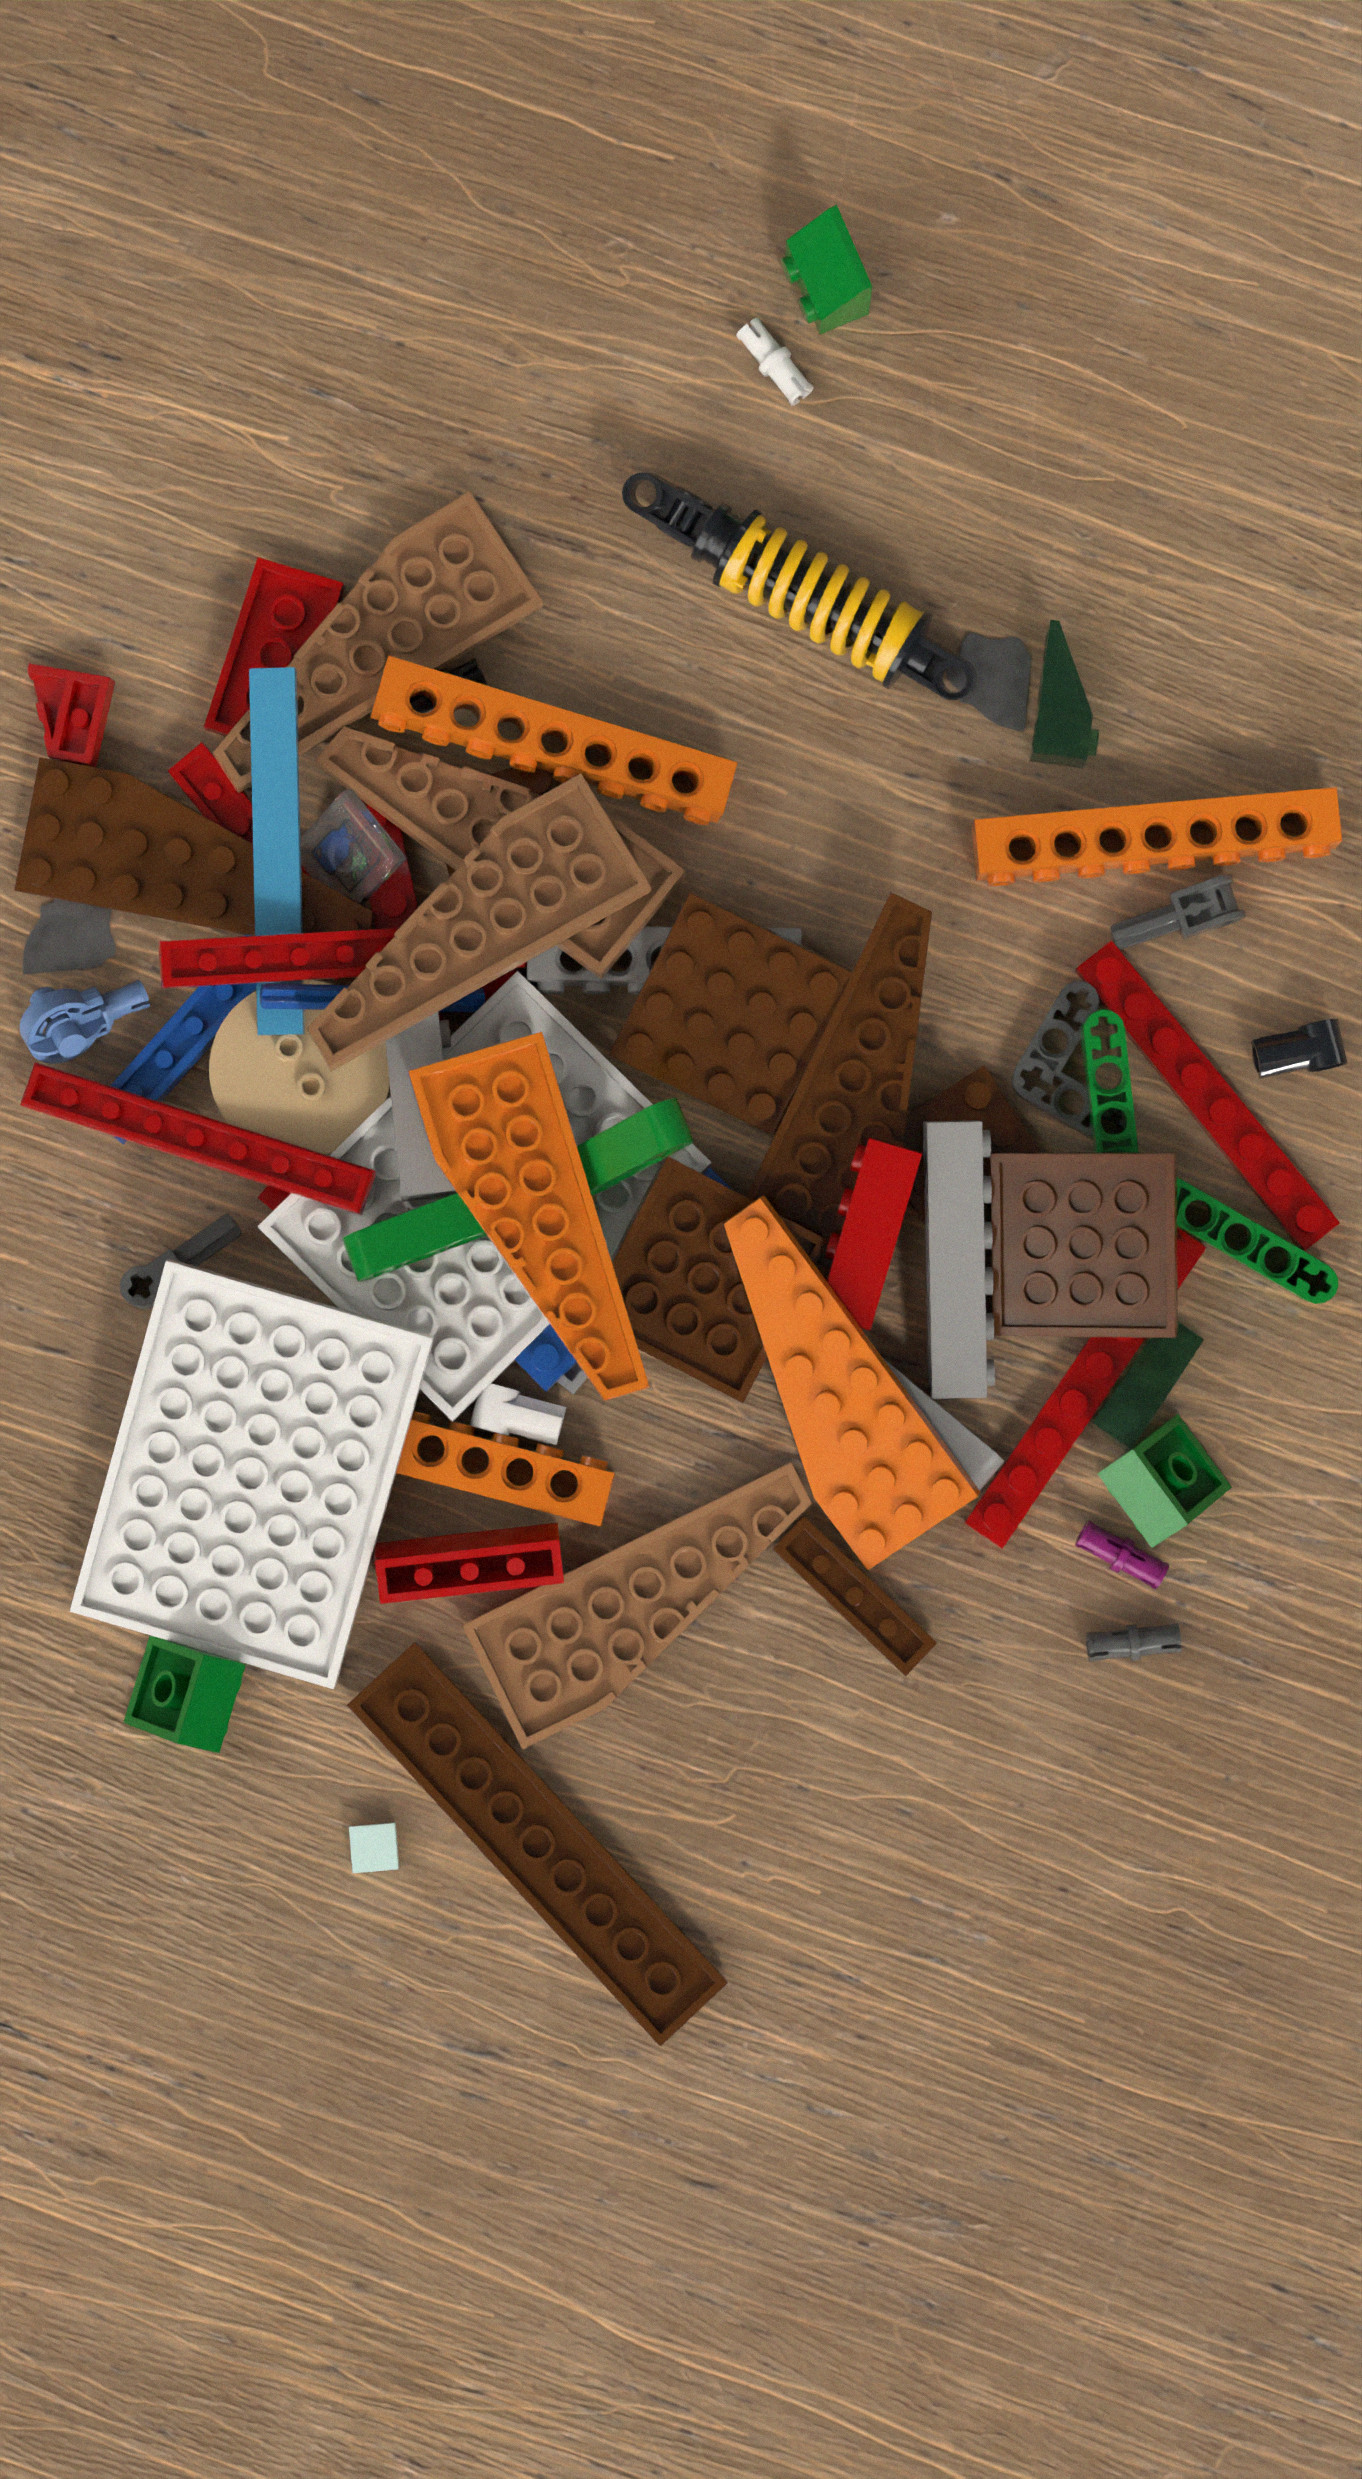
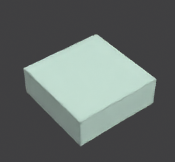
M396 1822L349 1827L352 1873L397 1870L400 1868Z

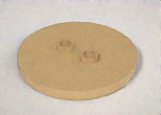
M304 980V984L331 985L316 980ZM255 991L240 1001L229 1012L216 1033L209 1060V1079L212 1094L218 1110L227 1124L330 1156L388 1099L390 1081L386 1041L339 1068L330 1071L307 1030V1027L323 1010L305 1009V1035L259 1036L257 1035V993Z

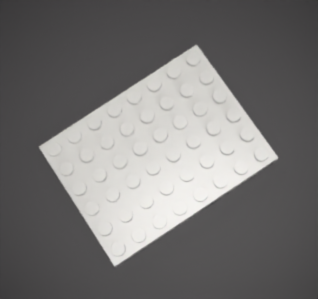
M518 971L450 1037L451 1047L442 1048L444 1061L542 1032L576 1146L653 1105ZM390 1096L330 1155L331 1157L377 1172L362 1216L291 1193L257 1227L338 1308L435 1336L420 1390L453 1422L549 1325V1322L488 1236L363 1282L357 1281L342 1241L343 1237L445 1198L402 1201ZM693 1144L669 1156L701 1174L711 1165V1161ZM662 1160L609 1189L592 1196L610 1258H612Z
M166 1260L70 1612L334 1689L337 1684L435 1336L176 1260Z

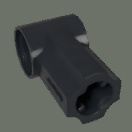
M1327 1019L1298 1027L1297 1031L1265 1036L1251 1041L1252 1057L1259 1079L1305 1069L1308 1072L1323 1071L1347 1064L1338 1019Z

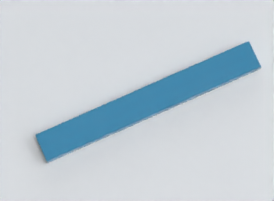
M295 667L249 669L255 936L303 933L297 669ZM304 980L256 983L257 1035H305V1009H264L260 1004V989L262 985L304 984Z

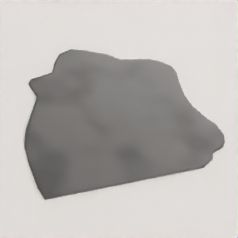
M975 633L968 634L962 642L959 656L968 660L975 667L977 684L969 695L959 699V701L971 704L984 717L999 726L1024 731L1031 657L1025 649L1024 642L1018 637L994 640ZM950 666L946 672L947 678L959 692L966 685V674L960 667Z
M54 899L52 903L42 905L40 907L41 917L25 944L22 966L23 975L97 968L104 964L105 960L113 957L116 951V945L109 927L112 909Z

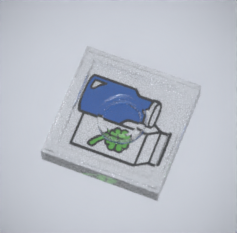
M352 789L343 791L301 837V863L312 877L362 906L407 859Z

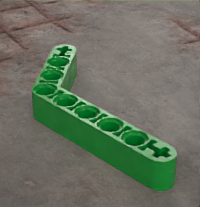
M1099 1010L1091 1013L1084 1019L1080 1032L1093 1135L1094 1152H1139L1124 1023L1117 1013L1111 1010ZM1098 1018H1104L1105 1025L1114 1027V1034L1107 1036L1106 1039L1107 1050L1117 1047L1118 1057L1106 1055L1093 1060L1092 1050H1102L1100 1037L1091 1035V1028L1098 1025ZM1103 1063H1110L1119 1071V1082L1113 1089H1104L1096 1081V1071ZM1110 1108L1119 1110L1125 1119V1126L1122 1131L1115 1135L1106 1133L1100 1123L1102 1114ZM1177 1177V1227L1304 1301L1314 1304L1325 1303L1336 1294L1338 1277L1329 1265ZM1194 1200L1202 1201L1208 1208L1207 1220L1200 1226L1190 1225L1185 1218V1209ZM1234 1223L1244 1226L1248 1236L1244 1246L1239 1249H1231L1226 1244L1224 1237L1226 1229ZM1272 1247H1281L1287 1255L1286 1265L1278 1272H1270L1264 1264L1265 1254ZM1299 1258L1304 1260V1263L1298 1267ZM1297 1267L1303 1272L1317 1275L1321 1271L1320 1281L1325 1284V1287L1322 1291L1313 1290L1309 1294L1310 1285L1306 1281L1293 1276L1291 1284H1289L1287 1279L1293 1275Z
M671 1098L635 1113L577 1146L591 1195L593 1196L691 1145L694 1140L678 1099ZM458 1193L355 1231L343 1237L342 1241L357 1281L363 1282L487 1236V1234Z

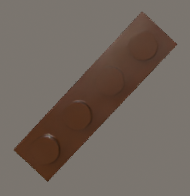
M805 1516L772 1549L904 1676H907L937 1644L930 1635Z

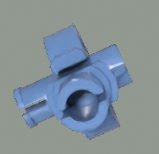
M140 980L101 994L95 986L81 992L69 988L55 990L51 987H42L36 990L30 997L29 1002L31 1005L26 1009L20 1021V1035L31 1054L39 1061L51 1064L63 1063L84 1053L94 1043L96 1038L110 1033L114 1020L150 1007L149 998Z

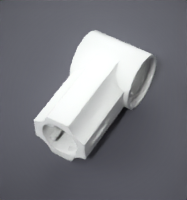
M490 1384L477 1397L469 1426L507 1436L512 1433L527 1437L530 1440L557 1445L566 1407L522 1396L520 1391L495 1384Z

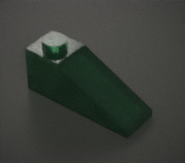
M1050 619L1046 630L1030 761L1083 768L1088 756H1096L1099 730L1091 729L1093 714L1060 621Z
M1179 1321L1178 1336L1176 1338H1148L1088 1423V1426L1122 1450H1131L1204 1339Z

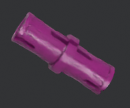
M1090 1520L1085 1523L1075 1542L1076 1547L1082 1548L1109 1563V1569L1116 1573L1122 1570L1151 1586L1154 1590L1159 1587L1169 1568V1563L1163 1562L1134 1546V1540L1128 1537L1121 1539Z

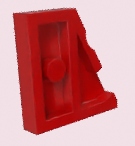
M29 663L28 675L33 680L38 703L35 704L39 720L43 723L45 729L43 738L48 757L53 760L96 767L115 681L106 676Z

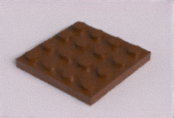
M689 891L609 1052V1056L772 1135L819 1044L853 970L693 891Z
M1176 1152L991 1153L992 1313L994 1317V1336L1176 1338L1178 1336Z
M668 1156L662 1160L611 1258L636 1344L639 1350L744 1403L767 1358V1354L724 1223L753 1201ZM779 1215L816 1265L828 1240Z

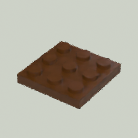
M984 1065L907 1114L903 1146L923 1152V1121L979 1120L982 1121V1130H990L991 1153L1040 1152ZM922 1153L909 1197V1203L925 1226L924 1157ZM983 1157V1176L991 1177L990 1157ZM984 1203V1222L991 1221V1203Z

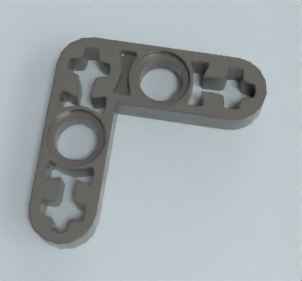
M1073 981L1061 990L1015 1067L1011 1077V1086L1015 1094L1021 1099L1092 1140L1091 1122L1089 1123V1128L1080 1123L1090 1112L1087 1087L1062 1073L1061 1070L1081 1038V1025L1084 1019L1097 1011L1099 996L1095 988L1089 983ZM1079 991H1082L1087 995L1085 1003L1090 1008L1088 1011L1080 1009L1071 1023L1080 1025L1078 1031L1075 1032L1066 1022L1053 1019V1015L1055 1012H1058L1064 1018L1071 1006V1002L1066 999L1067 994L1076 996ZM1059 1029L1066 1034L1068 1045L1063 1052L1053 1054L1044 1048L1042 1037L1047 1030ZM1033 1068L1038 1069L1041 1072L1039 1080L1049 1087L1053 1083V1078L1062 1082L1053 1092L1050 1105L1041 1100L1047 1094L1046 1091L1039 1087H1034L1029 1092L1023 1088L1025 1080L1020 1077L1022 1071L1030 1073ZM1068 1090L1078 1092L1084 1100L1083 1110L1074 1116L1064 1114L1058 1106L1059 1096ZM1110 1108L1102 1114L1101 1117L1104 1119H1108L1112 1114L1120 1118L1117 1126L1121 1129L1125 1126L1124 1116L1119 1110Z

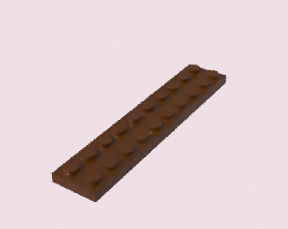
M416 1642L407 1648L347 1704L350 1710L660 2047L728 1983L726 1978Z

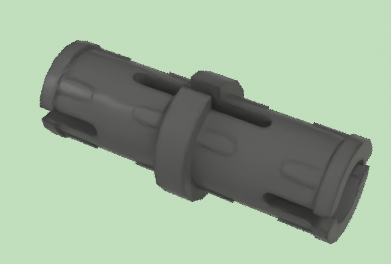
M1178 1623L1137 1628L1136 1624L1126 1625V1629L1086 1633V1648L1089 1662L1130 1657V1661L1141 1660V1656L1151 1654L1181 1653V1645H1179L1181 1644V1636Z

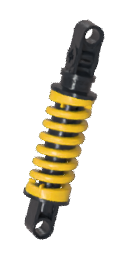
M636 473L626 480L622 490L625 505L631 511L655 524L659 530L687 546L693 547L692 559L699 563L705 560L706 563L716 568L712 584L717 587L722 586L733 594L741 593L749 587L748 601L750 604L758 607L769 601L768 612L775 619L783 618L790 612L789 625L795 631L804 630L811 624L810 638L813 642L820 644L831 637L830 650L836 656H842L852 649L851 663L856 668H863L867 665L873 667V677L883 683L882 686L890 689L904 674L947 700L961 699L974 690L977 684V672L972 663L926 636L933 617L931 613L919 611L908 602L902 601L892 615L889 616L883 612L890 599V592L888 590L880 589L870 604L864 601L863 597L870 585L868 578L864 576L859 577L850 590L851 584L845 581L849 573L848 566L839 564L833 573L824 569L829 559L826 553L818 552L813 561L803 556L808 548L807 542L803 539L797 540L792 549L784 545L783 542L787 537V531L783 527H777L772 536H769L772 531L766 528V518L757 509L743 519L739 518L735 513L732 514V507L725 503L714 509L711 504L682 487H677L657 474ZM645 480L650 481L656 488V498L647 507L641 505L636 498V489ZM950 666H958L966 674V685L959 692L949 690L944 684L943 675Z

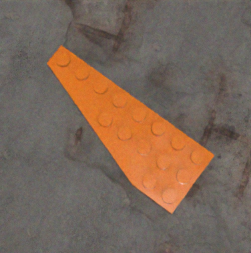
M535 1033L408 1071L436 1164L602 1399L607 1401L649 1388L543 1033Z
M762 1195L724 1223V1227L813 1497L868 1571L977 1498L980 1490L769 1201Z

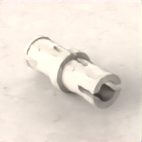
M759 318L751 320L750 324L752 326L744 325L736 337L743 342L758 361L761 374L764 377L770 376L789 400L788 402L791 406L800 402L798 397L806 398L814 389L813 385L806 380L790 360L791 352L786 346H779Z

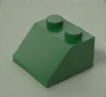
M835 205L825 210L786 240L785 257L781 258V264L789 283L797 281L803 297L798 298V302L804 319L808 324L814 322L819 334L868 315L873 287L839 208Z
M1178 1414L1097 1473L1110 1494L1115 1497L1134 1523L1135 1528L1143 1535L1151 1548L1188 1525L1232 1488Z
M150 1635L123 1723L176 1744L220 1753L223 1739L228 1731V1723L236 1696L241 1687L246 1664Z

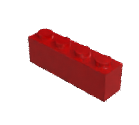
M869 1137L867 1146L857 1145L850 1170L859 1174L854 1190L845 1188L838 1210V1215L846 1217L841 1234L832 1232L825 1254V1259L833 1261L829 1276L825 1278L858 1325L862 1329L869 1331L873 1324L923 1153L873 1137Z
M558 1523L376 1543L375 1567L380 1604L564 1583Z

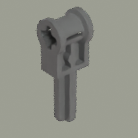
M1232 874L1220 875L1170 893L1168 897L1170 905L1113 924L1110 928L1115 945L1118 949L1122 950L1180 930L1184 940L1244 919L1246 917L1245 911L1238 908L1230 885L1234 881Z
M224 1214L176 1249L167 1250L146 1266H135L128 1269L120 1282V1291L123 1298L129 1304L140 1309H152L166 1260L172 1259L197 1267L239 1238L242 1234L240 1227L232 1216ZM140 1277L146 1281L153 1280V1283L148 1287L151 1293L148 1298L140 1294L134 1295V1292L138 1289L136 1281Z

